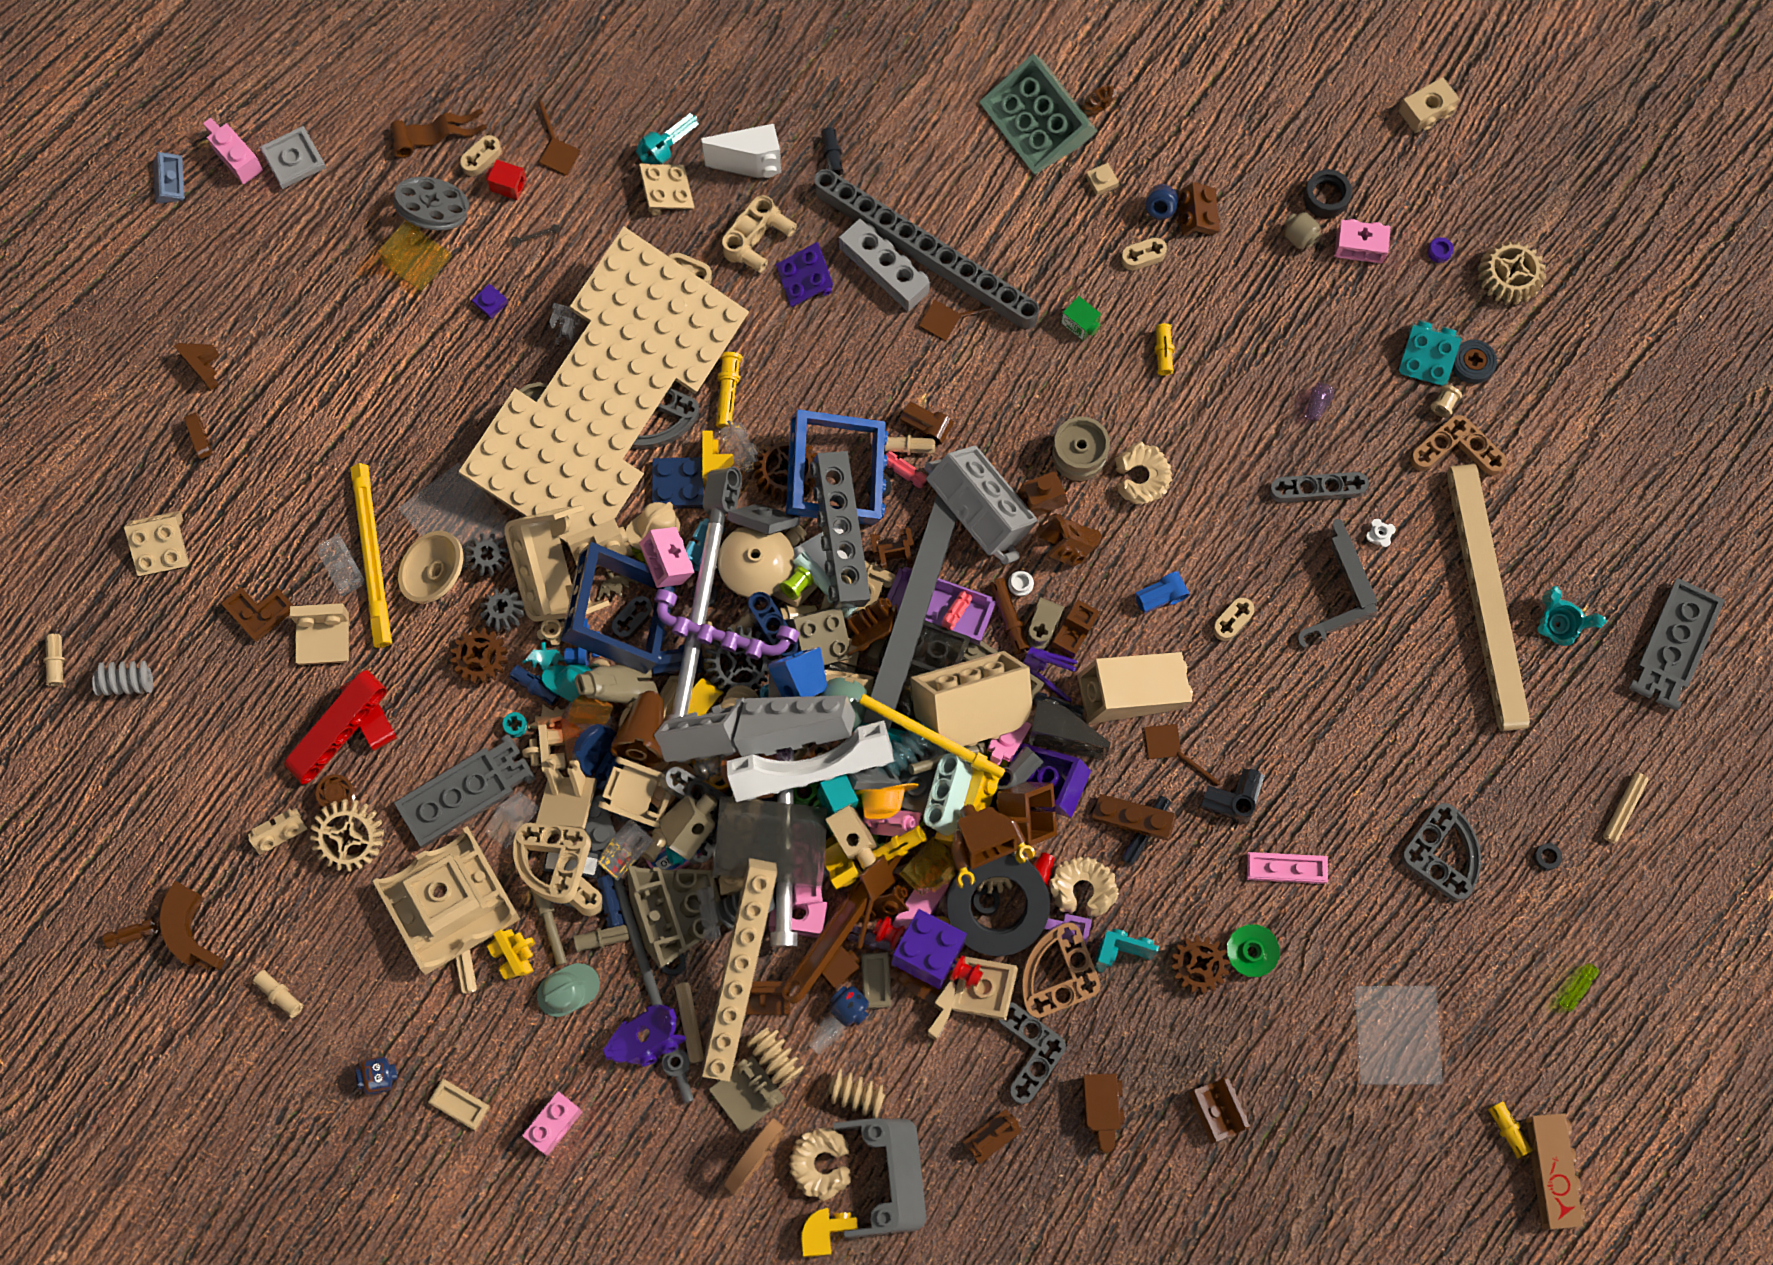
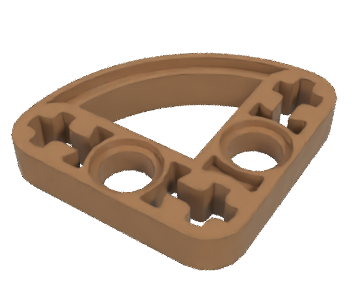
M1070 922L1056 925L1037 940L1025 960L1021 976V993L1025 1009L1030 1015L1037 1018L1047 1016L1097 995L1101 986L1078 926ZM1066 927L1075 932L1071 936L1073 944L1080 943V947L1071 948L1067 952L1065 947H1071L1069 941L1061 938V935L1065 933L1064 928ZM1057 940L1071 978L1034 992V975L1038 962L1047 948ZM1075 952H1081L1085 956V962L1081 967H1074L1071 964L1070 959ZM1090 969V972H1085V975L1089 981H1094V984L1091 986L1092 991L1088 992L1086 989H1081L1084 980L1082 975L1076 977V972ZM1061 987L1067 988L1070 992L1069 999L1063 1003L1058 1002L1055 997L1056 991ZM1050 992V999L1055 1004L1054 1007L1051 1008L1050 1003H1046L1041 1006L1042 1011L1040 1012L1036 1009H1031V1005L1034 1004L1033 999L1037 998L1039 1001H1044L1048 999L1045 994Z
M775 1118L768 1123L728 1177L724 1187L736 1196L785 1136V1127Z

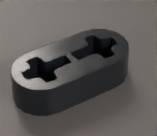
M637 596L632 599L613 620V633L618 639H631L651 618L653 607L647 597ZM644 604H646V612L644 613L640 611L634 617V615L637 613L636 606H643ZM629 620H632L628 624L629 631L627 632L623 630L620 633L619 624L621 623L625 625L629 622Z

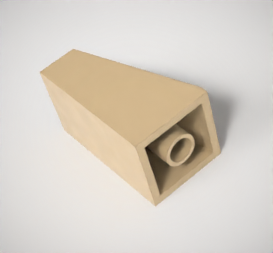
M1182 652L1095 659L1077 675L1087 724L1181 710L1192 702L1193 692L1188 684L1187 664L1183 660Z

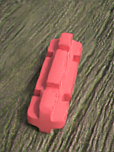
M888 451L885 454L887 455L886 466L888 468L892 467L894 472L907 481H912V484L918 488H922L926 484L927 475L921 471L917 472L915 467L902 458L897 459V455L893 452Z
M965 591L959 593L957 599L949 608L948 613L943 617L941 621L942 627H946L947 630L954 629L972 600L970 594H967Z

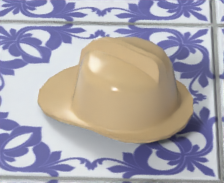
M654 502L647 505L643 512L627 526L626 534L629 539L627 542L635 549L642 551L639 542L650 530L676 527L679 532L680 522L675 515L672 503Z

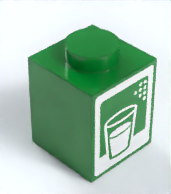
M1078 296L1062 313L1061 324L1084 341L1088 335L1093 336L1101 326L1099 324L1101 313Z

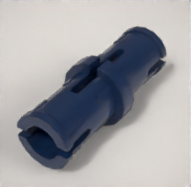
M516 665L511 671L509 679L527 689V693L540 697L551 706H554L559 700V695L545 687L541 676L531 674L520 665Z

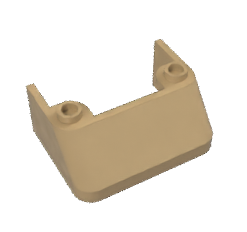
M584 505L559 508L509 521L505 525V537L525 612L533 621L566 618L573 584L570 580L559 535L569 531L570 519L568 515L585 510ZM589 597L586 614L609 606V600L591 602Z

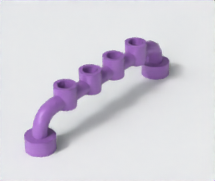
M658 589L654 601L658 603V617L663 623L673 627L672 633L675 635L686 637L688 632L697 634V641L710 645L713 639L721 641L720 647L730 652H735L737 647L746 649L745 655L757 660L760 659L762 654L768 656L782 654L790 644H796L800 634L791 627L780 626L776 635L780 640L779 643L773 646L767 645L760 640L747 639L731 631L717 630L708 624H698L684 617L671 616L667 609L668 607H674L677 596L670 591Z

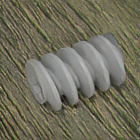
M145 660L141 661L140 668H137L135 661H131L129 669H127L124 661L120 662L119 669H116L114 662H110L108 670L105 669L104 663L101 662L98 665V670H95L93 674V691L97 696L101 695L102 692L105 695H111L113 692L116 695H120L123 691L126 694H132L134 691L137 694H141L144 691L151 693L153 690V675Z

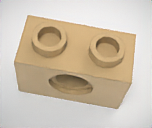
M1442 77L1405 98L1399 113L1416 133L1422 129H1430L1441 118L1447 119L1452 116L1460 99Z

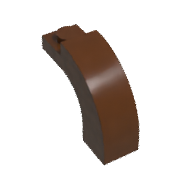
M174 881L164 898L160 912V928L167 947L179 960L191 967L195 962L209 971L212 966L221 970L226 961L201 947L192 935V919L203 902L204 897Z

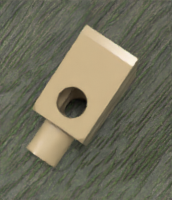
M847 806L826 819L848 858L854 861L858 859L863 870H866L876 861L872 851L877 848V844L859 811L851 806ZM860 838L859 844L855 846L856 840Z

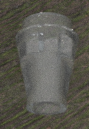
M830 1013L827 1018L823 1017L808 1046L820 1055L826 1048L844 1035L843 1031L847 1027Z

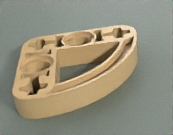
M525 823L517 829L513 843V857L517 871L528 887L540 897L556 903H568L574 899L591 847V839L586 831L577 827ZM551 835H560L556 843L547 844V840ZM581 837L582 841H579L576 845H574L572 841L576 842ZM528 850L560 853L550 885L541 882L533 875L528 862ZM576 860L577 864L574 869L570 871L564 870V866L568 861ZM565 885H566L568 889H567V890H563L562 893L560 894V893L558 892V890H559V889H560V890H561V889H564V887H565Z

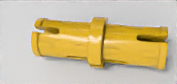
M1165 323L1158 324L1155 327L1157 345L1154 347L1158 358V374L1167 376L1174 372L1172 354L1175 351L1174 345L1171 342V325Z
M918 825L901 836L895 835L891 838L890 842L874 849L872 853L876 860L880 856L885 855L886 860L889 861L898 855L903 856L907 854V850L926 841V835Z
M1504 1101L1488 1109L1501 1130L1499 1132L1501 1137L1506 1138L1517 1159L1533 1150L1519 1129L1521 1125L1519 1122L1516 1123Z

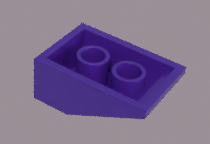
M1022 743L1013 759L1027 746L1043 761L1026 782L1053 783L1055 807L1039 808L1072 818L1091 770L1080 758Z

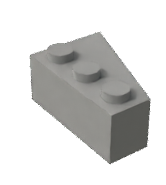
M744 697L736 699L734 706L722 709L720 705L712 707L713 712L698 716L697 712L664 721L654 736L661 748L665 762H684L691 758L699 757L700 759H706L712 755L723 754L728 756L735 753L738 749L734 743V738L745 701Z

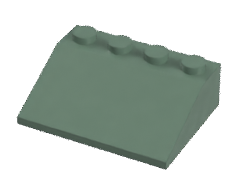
M1034 53L979 101L1034 174L1039 173L1073 152L1097 132V129L1050 68Z

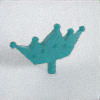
M542 642L541 650H532L529 656L522 660V662L531 661L533 668H536L538 663L544 672L550 663L555 666L558 661H564V657L556 649L546 650V643Z

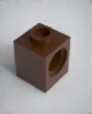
M840 947L820 975L835 992L859 972L858 963L860 960L851 949L846 951L843 947Z

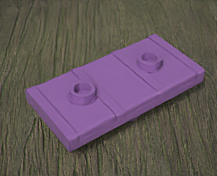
M908 567L899 568L887 596L892 606L898 605L896 616L898 615L913 570ZM938 578L923 625L980 645L996 602L992 601L991 596ZM965 591L972 596V600L954 629L947 630L946 627L941 626V621L945 614L948 613L949 608L957 599L959 593Z

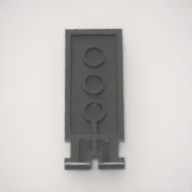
M1676 578L1673 581L1637 668L1641 670L1637 681H1631L1628 689L1649 699L1655 692L1658 694L1655 702L1678 711L1682 703L1677 700L1682 689L1686 690L1689 687L1725 599Z
M509 734L502 737V744L488 751L485 747L394 802L421 848L426 847L514 793L512 788L523 781L531 783L536 779L525 759L514 763L513 760L519 757L521 752Z

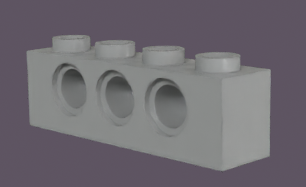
M859 219L839 237V249L908 312L929 294L930 282L926 274L922 271L918 272L912 267L910 260L904 255L900 256L895 251L891 242L887 239L883 240L871 224H866ZM869 245L874 248L871 250H866L863 247ZM887 261L890 262L891 265L883 266L880 263ZM901 277H905L909 280L907 282H901L898 279Z

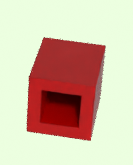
M497 159L493 167H490L486 174V181L491 192L518 200L527 180L524 168Z

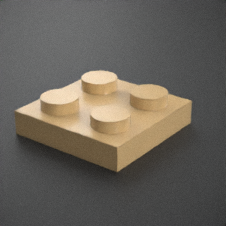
M966 957V964L972 967L977 963L981 965L980 971L983 972V976L978 986L972 985L970 989L965 988V981L958 980L952 1009L956 1012L1006 1020L1018 968L1016 965Z

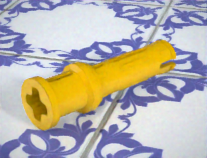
M723 352L720 356L722 367L721 372L718 374V379L721 384L715 426L721 429L732 427L736 384L740 382V375H738L739 363L743 359L742 355L735 352Z

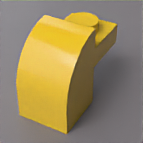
M835 835L816 846L817 854L828 869L830 880L836 889L852 884L862 874L857 860L854 861L847 857Z
M828 1208L821 1209L812 1214L806 1221L802 1232L803 1257L831 1255L830 1232L858 1230L857 1217L851 1218V1213L834 1214L835 1219H829Z

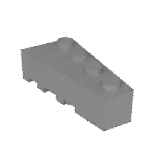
M847 695L745 698L734 743L741 757L760 753H765L768 756L776 754L778 749L787 747L795 750L802 748L806 743L814 741L816 744H822L849 738L852 734L856 715Z

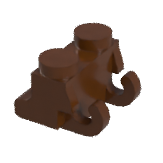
M910 527L900 530V535H906V540L885 545H877L876 541L881 540L880 534H870L872 557L874 562L881 563L882 570L887 569V560L904 558L907 565L912 564L911 556L915 554Z

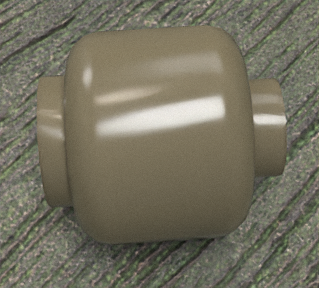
M1306 212L1299 215L1292 214L1284 223L1287 227L1284 236L1298 249L1311 248L1321 236V233H1319L1320 224Z

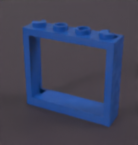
M797 409L790 420L786 515L817 518V512L819 511L818 503L803 502L807 424L873 433L870 509H857L859 524L874 526L885 514V504L882 503V494H884L886 489V479H883V470L887 465V455L884 454V446L888 440L885 422ZM831 505L834 509H840L839 506Z

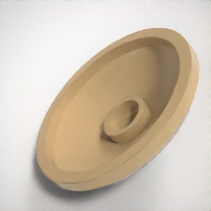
M743 526L733 531L723 541L718 553V571L724 584L731 591L742 597L750 598L756 592H764L772 596L781 591L780 583L784 580L787 581L793 575L795 555L791 543L780 531L766 534ZM754 552H758L760 556L758 558H752L751 554Z
M432 531L421 536L410 546L401 561L398 573L399 587L406 598L415 603L426 604L441 598L454 586L463 565V549L459 540L446 531Z

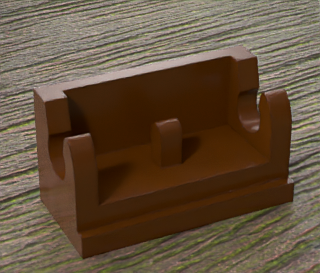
M752 981L745 1015H790V1003L782 996V988L787 981Z

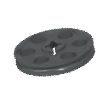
M412 177L400 182L395 189L393 199L395 210L402 218L416 226L431 230H449L460 226L467 218L469 202L466 195L459 188L446 181L431 177ZM422 187H427V188H430L431 190H426V189H423ZM408 208H413L417 211H411ZM432 217H438L441 220L433 219Z

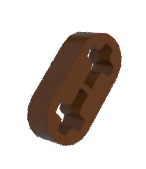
M194 412L184 416L199 458L203 459L213 455L199 414Z

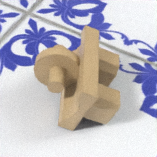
M546 724L538 725L540 747H537V739H529V748L522 750L523 757L530 758L531 766L539 765L538 757H541L542 772L544 773V767H549V764L546 762L547 759H554L559 771L566 769L565 754H551V746L564 745L562 729H548Z

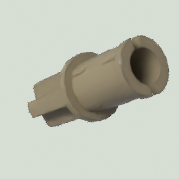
M625 925L603 930L599 927L594 932L574 935L577 952L597 947L604 949L605 945L629 939L628 930Z

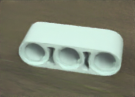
M952 753L944 755L938 763L924 812V822L945 836L952 834L957 829V821L960 819L959 812L964 806L973 771L967 762Z

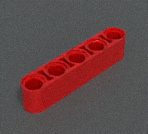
M369 670L359 673L287 757L284 766L301 784L311 782L383 699L387 688Z

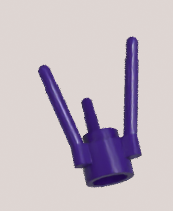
M1031 647L1024 660V664L1029 667L1030 674L1044 682L1059 697L1072 702L1064 692L1038 671H1044L1049 663L1074 672L1076 667L1067 663L1076 664L1077 661Z

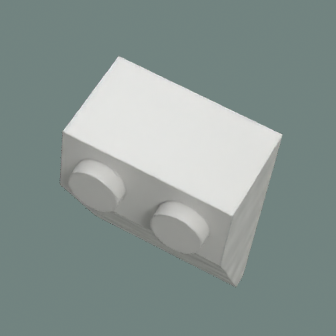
M774 124L701 138L706 167L756 178H770L781 173L780 147Z

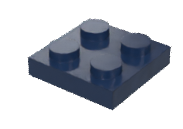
M703 457L653 458V503L661 502L667 504L671 502L673 509L703 508Z

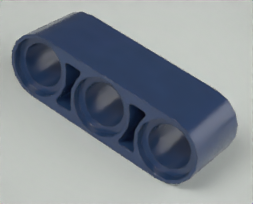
M756 592L749 598V616L757 630L761 632L762 638L767 641V645H776L780 641L776 637L778 630L772 632L767 627L771 625L778 627L788 625L771 597L767 593ZM759 604L766 606V608L761 611L756 610L754 607ZM798 642L789 645L793 649L791 652H783L780 655L774 656L775 659H781L798 652Z

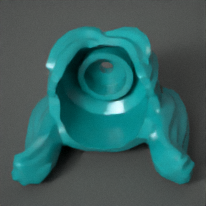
M1552 586L1551 589L1543 593L1542 601L1546 609L1539 620L1537 631L1541 635L1549 637L1551 641L1558 645L1569 646L1574 643V640L1584 628H1601L1607 622L1606 617L1598 613L1586 616L1578 606L1570 601L1562 600V591L1558 586Z

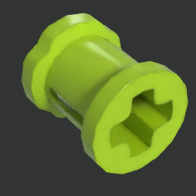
M797 566L794 569V574L787 581L784 580L780 583V588L787 597L797 600L800 597V592L806 586H811L814 583V578L807 569Z

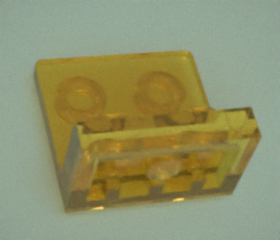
M407 220L403 222L378 251L380 259L386 268L420 291L424 290L452 257L448 250L421 233L419 226Z
M932 836L899 875L921 896L930 890L935 893L956 874L954 872L956 867L953 855L940 841L935 839V836Z

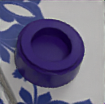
M1438 237L1431 241L1427 253L1432 261L1445 263L1451 258L1454 247L1448 239Z

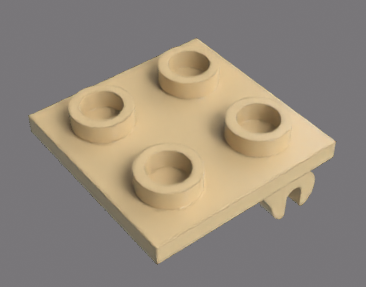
M547 759L546 762L549 764V767H544V771L548 780L536 823L585 829L597 779L585 777L577 760L569 762L573 766V769L568 768L570 778L563 777L557 769L556 761L554 759Z

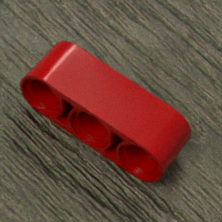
M353 680L339 686L341 691L343 692ZM378 703L360 724V728L373 751L397 739L384 711Z

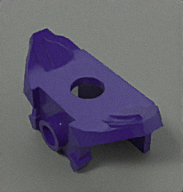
M656 1004L647 1007L648 1011L639 1014L631 1022L623 1021L603 1049L606 1059L617 1063L640 1064L644 1067L657 1061L656 1057L677 1050L678 1044L684 1042L686 1037L674 1034L677 1019L674 1009ZM649 1029V1038L645 1042H641L638 1038V1033Z

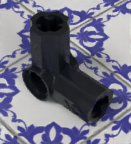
M1251 768L1243 769L1235 794L1208 785L1201 809L1229 817L1237 824L1248 823L1254 814L1265 775ZM1244 805L1248 808L1249 812L1241 813L1236 809V806Z

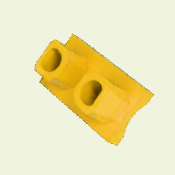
M500 929L494 933L495 939L487 945V948L494 958H498L503 954L506 956L508 962L499 967L503 978L512 979L532 973L534 970L528 959L533 957L529 949L535 944L533 938L524 940L521 933L514 935L512 929L506 931Z

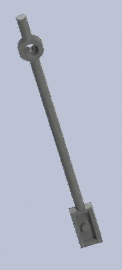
M599 795L592 799L585 829L591 839L593 851L605 853L608 849L604 856V861H609L606 867L612 872L608 871L609 875L613 877L615 885L613 888L616 889L621 913L651 1005H663L620 873L617 876L619 869L612 848L613 846H618L615 843H618L608 810L598 807L600 801L605 802L604 797ZM613 866L617 868L616 872L612 870ZM680 1049L665 1054L662 1060L664 1071L669 1076L675 1077L683 1103L693 1102L694 1098L686 1077V1073L690 1068L688 1055ZM673 1058L681 1060V1064L678 1067L671 1066Z

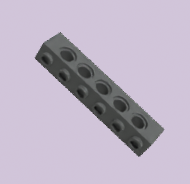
M848 451L817 453L813 461L810 462V475L812 478L814 477L816 485L813 489V496L815 502H818L819 505L817 522L819 527L822 526L823 531L821 548L822 551H826L827 557L825 561V574L830 577L831 583L828 588L829 599L833 601L834 609L865 607L871 598ZM826 477L833 478L836 485L828 483ZM830 501L836 502L840 509L832 508ZM833 526L841 527L844 534L837 533ZM837 551H844L847 555V559L841 558L838 555ZM841 575L848 576L851 584L843 582Z

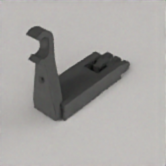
M1341 519L1333 521L1331 531L1334 538H1332L1331 549L1357 608L1302 630L1298 637V643L1304 650L1307 644L1304 641V637L1318 633L1321 636V640L1325 642L1326 634L1364 622L1377 615L1378 610L1376 607L1378 601Z

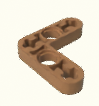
M1456 415L1449 419L1415 449L1410 459L1413 468L1418 471H1426L1457 445L1488 475L1495 476L1500 474L1507 463L1505 455L1469 419L1462 415ZM1462 425V430H1458L1453 436L1449 434L1455 426ZM1443 438L1447 442V447L1444 449L1436 447L1434 439ZM1478 440L1481 442L1482 450H1473L1470 447V441ZM1430 450L1431 454L1427 460L1420 462L1418 458L1424 456ZM1488 450V455H1485V457L1482 458L1481 456H1483L1485 451ZM1495 459L1499 462L1497 465H1494L1493 467L1489 464L1491 461H1494Z

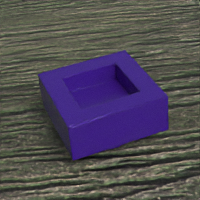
M488 284L472 300L473 305L490 319L508 304L507 298L491 284Z

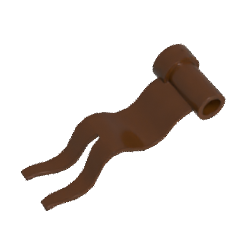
M477 109L465 116L444 113L427 125L413 124L405 126V122L402 120L393 121L390 127L394 139L393 150L395 156L407 158L414 153V146H433L450 134L464 137L477 135L481 131L488 129L487 124L472 129H463L447 123H469L477 116L483 114V109Z

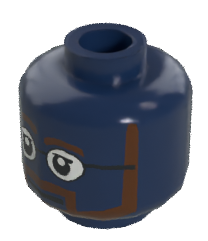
M384 1056L362 1060L359 1068H355L358 1090L363 1089V1092L367 1095L391 1090L392 1081L397 1080L395 1064H389L388 1059Z

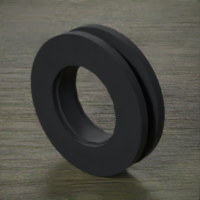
M1010 853L972 870L968 866L967 871L973 874L974 883L970 886L969 878L962 876L963 888L958 887L956 879L960 874L959 869L954 873L947 890V912L951 925L967 933L964 943L973 950L991 956L1014 954L1030 946L1044 930L1050 912L1049 892L1041 874L1027 859H1025V863L1020 864L1016 861L1015 853ZM992 877H1006L1016 882L1023 890L1025 896V908L1020 918L1011 926L1002 929L988 928L980 924L973 916L970 908L971 896L975 888L984 880Z

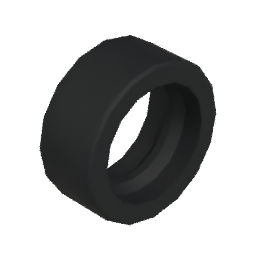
M1331 169L1319 170L1307 181L1303 195L1305 206L1310 213L1317 217L1325 219L1335 218L1344 212L1350 202L1352 195L1351 183L1339 171ZM1323 183L1332 184L1341 192V200L1337 204L1331 205L1320 202L1313 193L1316 185Z

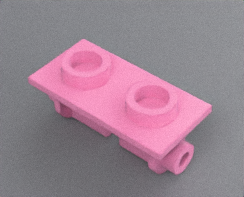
M899 810L896 815L888 819H867L864 816L863 820L870 827L869 831L871 834L894 837L895 835L901 836L918 826L921 813Z

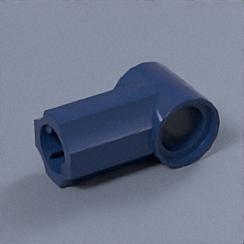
M685 644L680 645L678 649L660 651L662 658L658 666L653 667L654 676L680 672ZM701 647L695 674L704 671Z

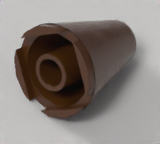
M648 690L637 696L611 743V753L616 758L618 756L629 761H637L645 767H654L661 763L663 755L654 734L664 723V700L657 692Z

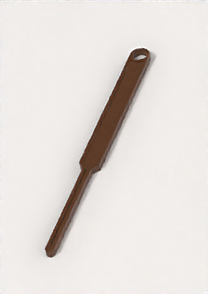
M920 817L919 824L922 822L924 817ZM889 836L883 845L890 842L892 836ZM898 855L887 861L891 872L903 856ZM861 877L783 986L782 996L789 1003H798L806 996L866 910L869 896ZM800 985L799 991L789 997L791 989Z

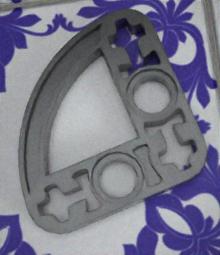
M669 388L665 395H670L673 398L672 402L669 405L659 403L656 410L677 418L679 421L662 432L652 435H638L630 448L653 449L665 446L679 439L694 425L699 417L698 402L692 397ZM677 400H680V401H679L680 406H677V407H676V405H677ZM691 405L694 412L689 411L687 414H684L682 407L688 408Z
M1441 803L1432 810L1401 855L1403 864L1409 870L1456 902L1465 900L1472 893L1479 878L1481 852L1476 834L1461 812L1448 803ZM1445 810L1448 812V819L1444 820L1438 827L1435 823L1440 818V813ZM1452 826L1460 834L1466 849L1467 870L1465 876L1433 854ZM1424 830H1432L1435 833L1436 841L1434 843H1428L1423 839L1422 833ZM1419 846L1424 848L1418 855V859L1421 861L1416 860L1412 862L1409 852L1414 853ZM1432 866H1438L1443 870L1442 879L1436 880L1430 875V868ZM1451 875L1453 878L1450 882L1454 885L1461 883L1463 885L1462 891L1465 893L1456 894L1454 892L1455 886L1448 883L1445 887L1443 883Z

